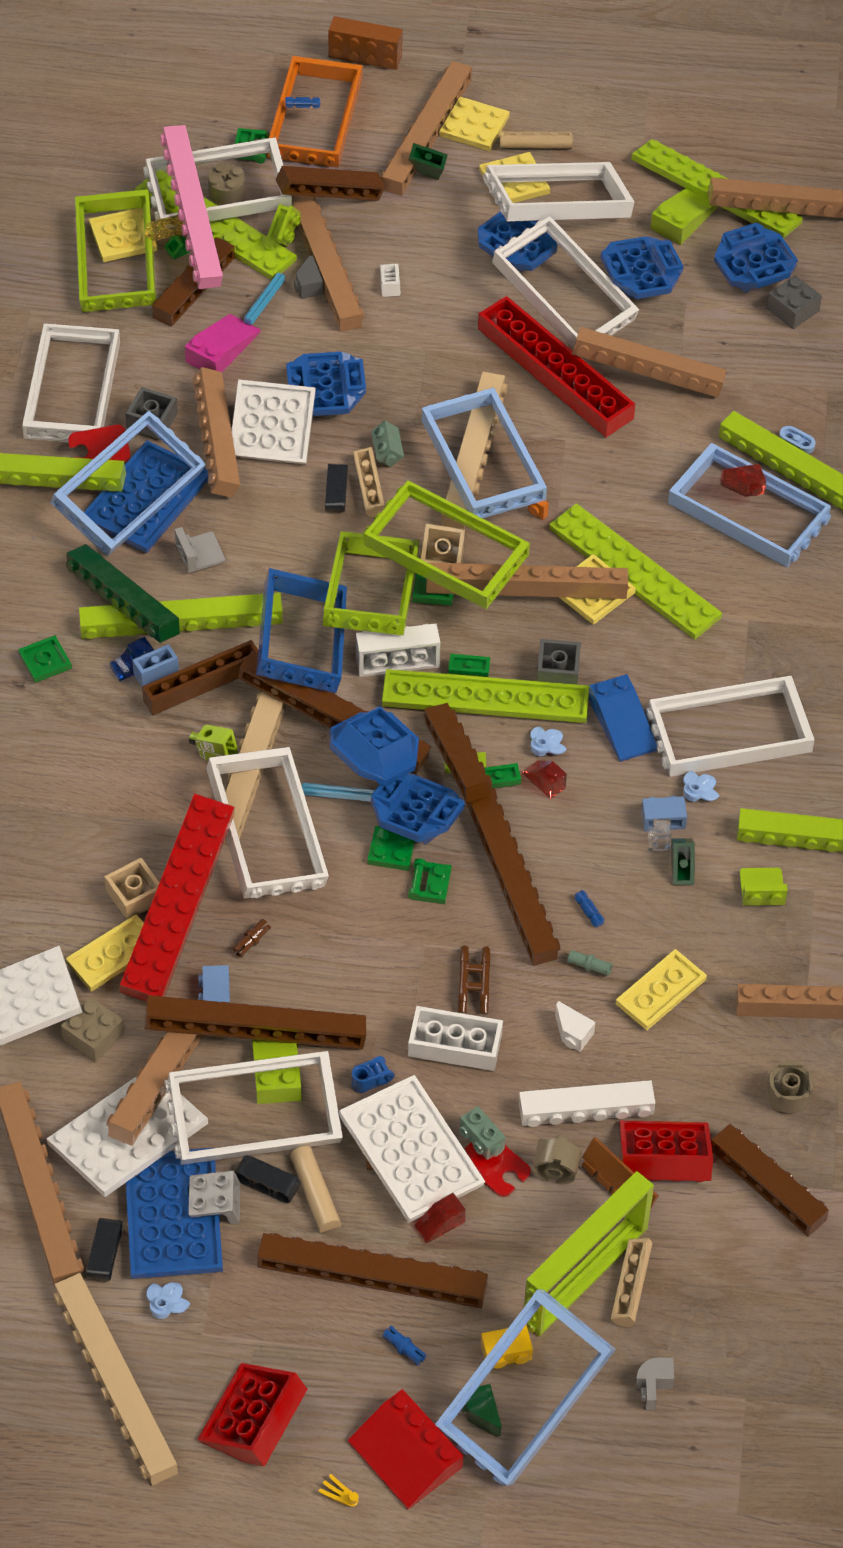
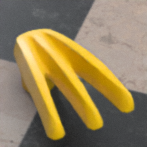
M332 1474L329 1475V1478L342 1491L327 1481H323V1484L338 1496L320 1488L319 1492L350 1507L358 1504L359 1495L349 1490Z

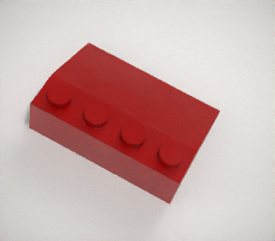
M620 1120V1160L634 1173L637 1171L647 1180L651 1181L672 1180L680 1182L685 1180L704 1182L712 1180L713 1153L708 1122Z
M241 1363L197 1440L245 1463L265 1467L308 1389L295 1372Z
M403 1388L386 1400L348 1439V1443L407 1510L463 1468V1455Z

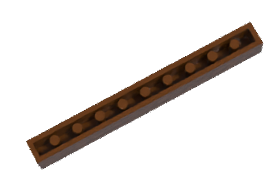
M253 650L240 666L238 679L330 729L361 712H369L357 707L350 701L342 699L333 692L256 675L258 653ZM419 740L416 767L412 771L416 775L428 759L431 746L423 740Z
M490 787L489 797L467 802V808L532 965L536 966L557 960L558 951L560 950L559 940L554 938L552 924L545 917V907L538 901V890L531 884V874L529 870H525V861L522 853L519 854L517 851V840L510 834L511 827L509 821L504 820V810L502 805L497 803L496 790Z
M148 995L145 1008L144 1030L363 1050L366 1039V1015Z
M263 1233L257 1256L258 1268L481 1309L483 1308L488 1282V1274L480 1270L470 1271L461 1269L458 1266H442L431 1261L421 1262L409 1257H393L388 1253H371L366 1249H349L344 1245H327L321 1241H305L299 1237H283L277 1233Z

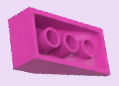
M229 314L191 339L185 346V360L188 364L198 369L203 367L223 372L257 337L261 329Z

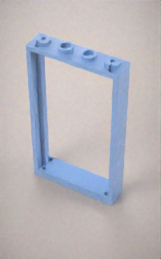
M148 411L53 495L50 503L108 557L202 472L206 464L200 456L195 455L189 449L185 442L177 438L174 432L160 421L159 417ZM147 426L191 469L116 537L111 539L67 496Z
M713 443L705 449L669 490L668 504L787 568L792 562L798 560L800 552L808 548L813 537L816 538L821 527L827 525L831 519V506ZM715 461L817 516L790 548L786 550L685 496V494Z
M538 1289L435 1425L440 1428V1431L449 1440L452 1438L458 1444L456 1447L462 1453L472 1455L476 1459L474 1462L481 1469L491 1471L494 1474L493 1479L503 1486L505 1484L507 1486L513 1485L616 1349L545 1290ZM542 1305L599 1353L508 1471L451 1422Z

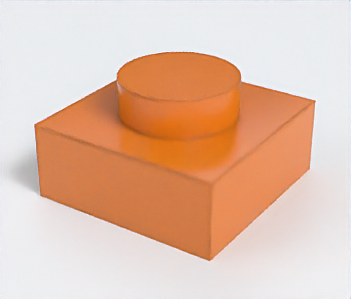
M547 501L528 505V511L532 515L542 520L548 516L549 503Z

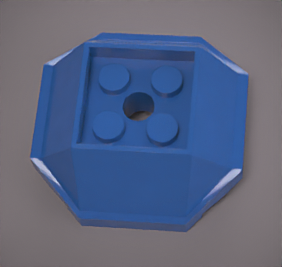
M500 211L478 227L479 248L494 257V251L499 246L503 247L513 237H519L525 229H531L539 220L507 221ZM545 232L506 259L519 273L526 270L533 271L557 253V242Z
M758 223L723 233L714 257V262L730 286H736L745 293L790 278L798 263V259L783 237L772 230L763 228L764 226Z
M647 236L610 242L606 249L601 252L600 256L613 284L619 287L628 298L640 299L671 293L684 268L671 241L664 239L661 241Z
M340 351L303 354L293 362L290 361L286 364L288 385L314 387L316 389L313 416L349 414L366 394L363 359L355 358L348 353Z
M381 706L369 712H361L330 729L329 748L361 777L375 780L378 784L386 786L415 770L419 738L392 712H386Z
M407 774L386 786L380 784L371 796V804L381 828L427 845L438 835L447 832L463 811L465 805L463 799H460L453 789L411 774Z

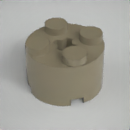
M218 163L208 175L209 197L212 198L215 204L220 206L238 203L244 199L245 176L241 167Z
M783 1062L770 1073L767 1098L772 1108L777 1112H802L810 1102L814 1079L811 1072L804 1069L800 1063Z
M557 1135L555 1138L539 1139L533 1160L532 1172L535 1176L547 1182L548 1178L556 1180L555 1184L572 1183L577 1175L582 1149L568 1142L569 1139L562 1135Z

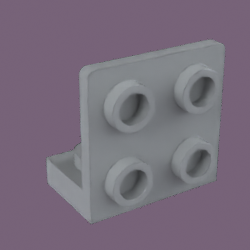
M182 527L174 529L175 545L188 573L226 562L213 532L190 537L189 534H185Z
M226 1171L191 1175L189 1216L192 1218L223 1214L228 1218L230 1224H239L240 1182L235 1172Z

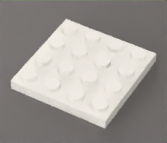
M238 379L232 425L236 457L306 465L316 389L314 387Z
M60 946L0 969V1045L83 1012Z

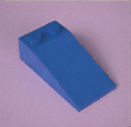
M627 674L589 685L588 701L620 762L658 751L656 741L636 690Z

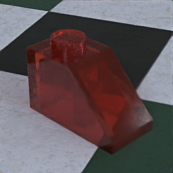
M760 464L722 470L720 484L744 497L765 493L766 479Z
M538 760L523 771V775L549 799H552L566 789L567 773L554 761Z
M451 1193L435 1202L418 1220L415 1228L428 1244L465 1223L466 1209L456 1195Z

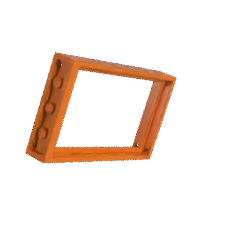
M292 56L269 138L276 137L282 160L339 168L363 79V65ZM297 75L352 82L334 151L278 144L287 111L285 98L291 97Z

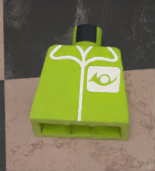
M204 725L199 733L192 732L189 736V743L197 746L199 755L204 760L209 761L211 757L239 754L233 729Z

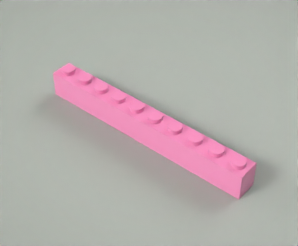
M186 126L164 127L163 134L160 135V144L165 149L163 151L164 160L168 161L167 173L172 178L171 189L172 191L175 190V205L179 206L178 218L183 223L182 234L187 239L185 246L186 250L190 252V266L194 268L193 280L197 282L199 289L221 287L223 275Z

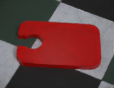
M112 425L74 432L68 438L69 449L75 448L78 445H84L88 449V454L83 458L94 459L126 430L122 425ZM129 444L124 445L109 460L124 461L126 463L130 459Z
M472 1143L464 1148L483 1177L484 1184L500 1197H507L515 1191V1187L512 1184L503 1180L505 1173H515L522 1183L531 1175L530 1166L506 1145L501 1154L492 1156L488 1160L482 1154H478L475 1151Z

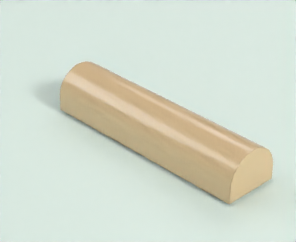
M500 132V148H572L573 145L571 132Z
M369 447L353 451L366 514L369 517L375 518L379 512L381 513L384 510L385 504L373 449Z
M301 1146L294 1149L290 1154V1159L297 1177L301 1181V1187L319 1232L322 1233L341 1227V1221L311 1147Z
M649 1238L628 1240L611 1320L618 1326L632 1327L635 1324L652 1248V1241Z

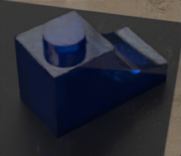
M146 637L140 638L127 644L124 653L110 662V668L119 681L127 679L134 675L132 660L154 651Z

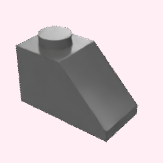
M313 255L308 256L296 272L294 288L296 292H299L301 299L323 295V280Z

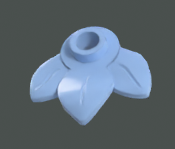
M535 727L530 733L532 739L530 743L531 751L537 756H544L547 753L558 755L567 750L565 746L560 744L563 734L559 730L549 729L545 731L541 727Z
M689 771L684 775L683 782L685 785L683 792L687 800L695 802L701 798L713 801L719 798V794L713 790L716 785V779L708 774L698 776L693 771Z
M171 1282L161 1287L153 1283L148 1287L146 1297L150 1301L149 1308L154 1317L164 1319L170 1313H182L188 1309L190 1302L181 1298L183 1292L181 1284Z

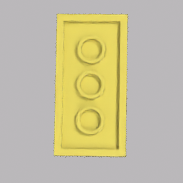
M137 914L67 957L66 963L91 992L126 970L144 922Z
M675 949L619 996L615 1004L647 1031L706 980L707 975Z

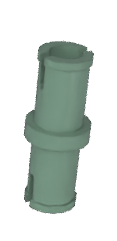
M571 950L568 957V963L584 967L586 971L590 972L592 970L606 976L610 975L613 963L597 959L592 954L588 956Z

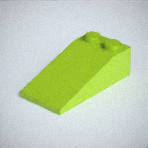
M684 189L664 201L652 213L650 229L681 245L719 206L709 205V200L688 189Z
M252 1039L254 1061L298 1055L296 1043ZM299 1067L255 1073L257 1104L301 1101Z

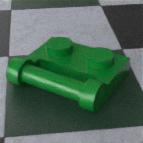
M238 128L235 144L255 141V139H269L270 133L265 130ZM264 153L234 159L254 160L262 164L265 162L266 155Z
M421 858L415 859L413 865L415 871L412 886L408 891V898L416 901L445 904L452 865L426 862ZM423 871L429 872L425 892L420 891Z

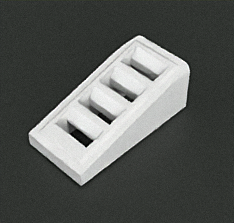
M380 265L382 296H400L399 265Z

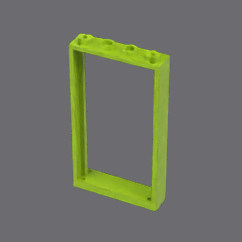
M149 189L75 197L79 301L82 312L152 305L157 298ZM143 208L147 291L88 297L84 214Z
M409 480L398 488L393 499L387 501L384 510L376 515L371 526H367L363 532L364 546L486 610L529 556L530 548L529 542ZM409 497L513 550V553L483 591L377 537Z
M341 531L324 606L323 626L404 636L415 572L408 568L398 615L334 608L345 553L385 557L364 546L363 534ZM377 536L418 558L419 540Z
M637 1171L624 1182L526 1279L524 1307L538 1289L548 1292L625 1216V1219L549 1294L568 1309L626 1251L628 1240L638 1239L647 1230L654 1184ZM541 1305L526 1325L529 1332H534L540 1337L558 1318Z

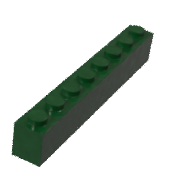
M87 544L66 553L67 569L82 582L90 586L93 591L100 594L104 600L111 603L115 609H118L128 619L132 620L139 628L147 632L151 638L162 643L180 634L178 616Z

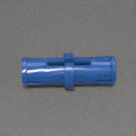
M392 1325L383 1333L382 1337L395 1346L399 1354H404L417 1366L421 1364L419 1361L423 1362L427 1354L415 1346L411 1338L403 1336Z

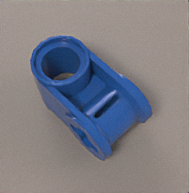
M378 1056L353 1068L351 1087L357 1093H365L368 1090L389 1083L395 1074L387 1067L386 1059L383 1056Z

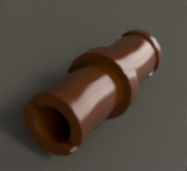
M261 919L250 931L247 930L244 933V937L232 947L233 952L239 951L236 955L242 958L271 929L270 924L265 925L267 921Z

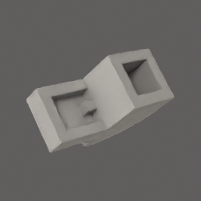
M652 1358L644 1362L639 1368L635 1389H641V1402H645V1410L655 1411L656 1389H673V1358Z

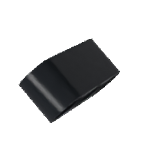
M328 464L325 511L345 512L348 464Z
M245 1155L235 1170V1174L241 1184L283 1203H290L301 1185V1181L296 1176L250 1155Z
M99 1218L87 1265V1278L103 1281L111 1280L122 1234L123 1221Z

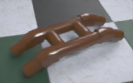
M463 945L460 948L458 1013H467V991H480V1014H488L490 948L487 946L482 948L481 964H468L469 948ZM468 972L481 973V983L468 982Z

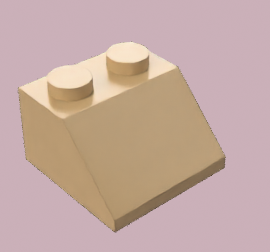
M426 523L421 560L428 563H463L466 529Z

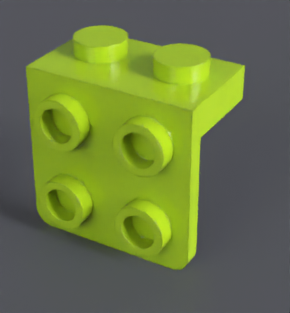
M279 204L266 238L288 247L289 243H292L295 233L293 232L301 221V212L291 205L287 207Z
M781 868L740 869L743 906L785 905L788 889L787 884H783Z

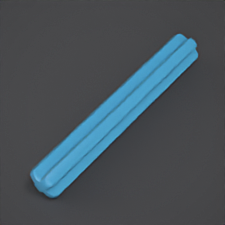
M276 273L244 316L245 323L252 325L284 283V274Z
M302 783L304 795L371 802V796L375 791L374 789Z

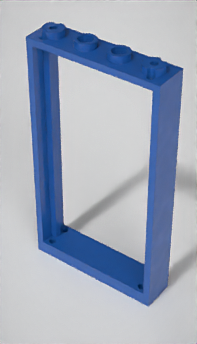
M269 568L264 583L256 675L337 693L342 678L343 628L334 627L331 673L268 658L274 591L326 602L330 582ZM338 586L335 608L346 609L347 586Z

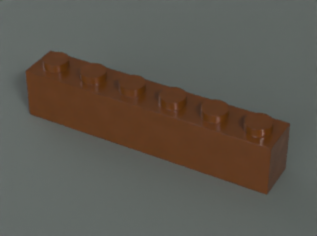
M281 166L275 179L283 195L379 201L385 189V185L378 172Z
M215 237L214 243L221 271L223 272L235 259V246ZM187 265L184 272L175 278L173 284L164 290L159 299L153 302L154 319L172 327L207 289H199L197 282H194L193 266Z
M249 640L142 686L143 702L153 716L238 679L240 666L253 650L258 653V648L252 640Z
M448 703L425 708V724L466 803L489 797L490 787H492L491 777L485 774L484 764L482 761L479 762L476 749H472L469 736H465L462 723H458L455 710H451Z
M729 1124L711 1139L712 1153L807 1237L827 1221L829 1209H827L825 1203L811 1195L807 1187L795 1181L793 1176L788 1171L780 1168L772 1157L764 1154L756 1143L748 1140L740 1129Z

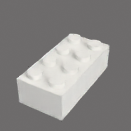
M437 624L406 626L404 636L369 631L356 633V662L359 677L385 674L386 669L414 671L439 668L440 638Z
M416 1006L408 1043V1057L495 1071L502 1037L503 1020Z

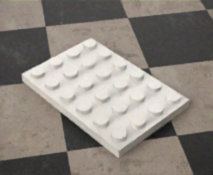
M415 1075L339 1110V1117L408 1223L484 1186L485 1181Z
M137 1076L47 1138V1144L104 1197L171 1151L175 1145H178L177 1136L173 1137L171 1123H174V1117L169 1115L168 1102L171 1101L170 1093H166L133 1146L108 1137L107 1120L110 1114L116 1112L119 1100L125 1098L129 1085L135 1083ZM181 1095L187 1138H189L208 1124V1118Z

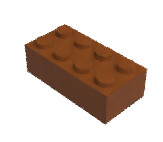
M334 16L328 30V57L397 70L402 58L403 29Z

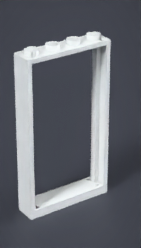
M276 137L192 151L195 165L269 153L276 177L281 166H283ZM164 156L146 159V167H143L144 176L149 179L147 188L149 193L152 192L153 195L151 197L152 208L156 207V212H154L156 223H160L161 230L183 225L182 221H179L178 213L166 215L156 171L167 170L168 161L164 160ZM279 188V196L208 207L206 210L209 221L277 210L279 204L289 207L290 205L292 206V196L283 195Z
M610 162L487 165L486 173L483 175L484 183L487 185L490 194L494 197L495 203L498 204L501 213L507 221L545 220L549 216L553 220L630 218L632 215L634 200ZM601 180L613 200L512 203L501 182Z
M550 216L545 220H539L534 227L525 229L519 237H513L508 244L503 247L499 246L494 251L492 263L572 348H574L577 333L506 259L545 232L561 246L623 311L596 331L612 336L636 319L639 309Z
M57 324L43 325L22 425L24 439L68 442L69 436L74 432L104 427L120 346L119 329ZM50 340L110 344L94 426L34 421Z
M792 676L649 700V708L646 709L647 720H651L652 734L657 738L658 753H662L663 756L662 765L664 769H667L669 777L683 775L689 771L701 772L813 751L814 737ZM783 692L799 739L675 760L660 713Z
M290 747L211 757L206 767L215 800L229 805L220 774L283 766L315 874L252 883L234 820H232L226 839L244 898H260L264 895L277 896L285 892L292 891L297 893L305 889L317 890L318 888L325 887L329 877Z
M328 1051L169 1072L168 1080H164L165 1091L170 1093L171 1101L168 1102L169 1115L174 1117V1123H171L172 1136H177L178 1145L174 1146L176 1159L180 1158L181 1165L291 1150L301 1146L312 1147L340 1143L343 1138ZM318 1064L329 1127L328 1133L189 1152L179 1083Z

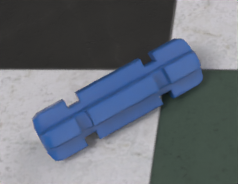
M286 97L285 106L287 108H293V106L295 108H310V106L320 108V98L296 97V99H293V97Z
M584 890L577 892L575 900L578 904H581L580 907L587 917L592 919L591 923L595 927L603 925L604 918L601 913H598L599 910L592 900L588 898L587 893Z

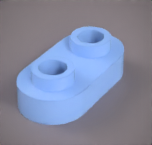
M785 426L780 430L779 437L807 454L814 451L815 439L793 426Z

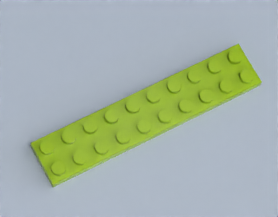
M653 139L632 153L631 160L709 200L707 192L711 177L728 179ZM722 207L753 224L758 223L764 226L763 228L780 234L783 239L800 226L803 221V217L793 213Z
M156 171L166 214L178 213L179 206H176L174 201L175 190L172 191L171 176H168L164 171ZM149 179L144 180L135 190L148 189L147 182H149ZM203 197L206 208L218 206ZM237 217L209 221L213 239L218 237L234 245L235 258L270 280L273 279L276 273L284 272L297 261L296 254L272 239L266 238L267 236Z
M577 503L549 524V530L586 558L594 554L610 568H628V582L636 588L635 595L694 640L722 618L721 611Z
M386 669L382 706L424 710L425 708L448 703L451 710H455L458 713L586 723L589 686Z

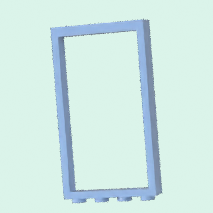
M495 388L422 407V423L467 511L480 518H486L546 500L547 486ZM491 404L534 485L476 501L435 420Z

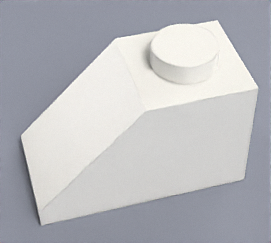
M558 1001L555 1017L561 1041L567 1047L581 1052L594 1035L595 1022Z

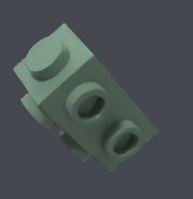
M384 420L371 431L376 452L375 456L380 463L392 467L404 457L398 427Z
M479 1106L460 1117L459 1131L465 1139L468 1138L478 1154H482L488 1160L492 1156H498L505 1149V1136Z

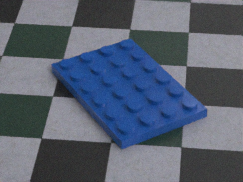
M146 440L125 464L126 477L122 492L103 490L84 513L105 533L116 537L191 468L177 454ZM203 468L202 472L131 535L125 543L148 553L208 482V471L206 468Z
M214 1148L189 1149V1152ZM169 1151L126 1182L131 1279L223 1272L219 1215L192 1218L189 1216L190 1176L216 1173L215 1160L181 1165L180 1158L176 1159L175 1151Z

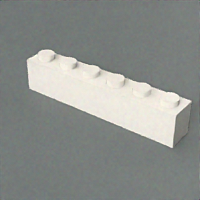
M649 1080L524 1091L519 1093V1109L522 1126L536 1127L541 1124L558 1125L564 1122L580 1123L586 1120L602 1121L608 1118L647 1117L654 1114L655 1098L652 1081Z

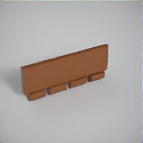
M596 1137L591 1140L582 1156L585 1161H583L581 1166L592 1177L599 1173L595 1180L607 1191L612 1190L611 1195L634 1174L628 1166ZM654 1191L652 1194L651 1208L653 1207L654 1203L659 1197V1195L656 1194Z

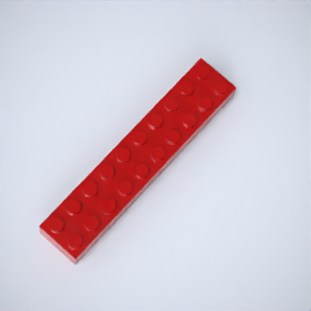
M508 296L478 313L479 331L605 438L634 419L635 403L582 358L572 355L573 351Z
M194 793L121 980L120 993L147 1002L148 995L165 997L234 818V806Z

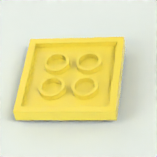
M459 97L440 129L439 136L490 152L509 118L510 111Z
M527 152L479 165V171L483 176L486 173L487 165L536 164L531 153ZM546 181L501 182L512 203L550 194V187Z
M143 208L89 218V225L103 262L145 253ZM153 237L154 251H157V245Z
M594 554L576 566L610 568ZM629 582L627 599L635 594L636 588ZM559 597L593 625L627 600Z

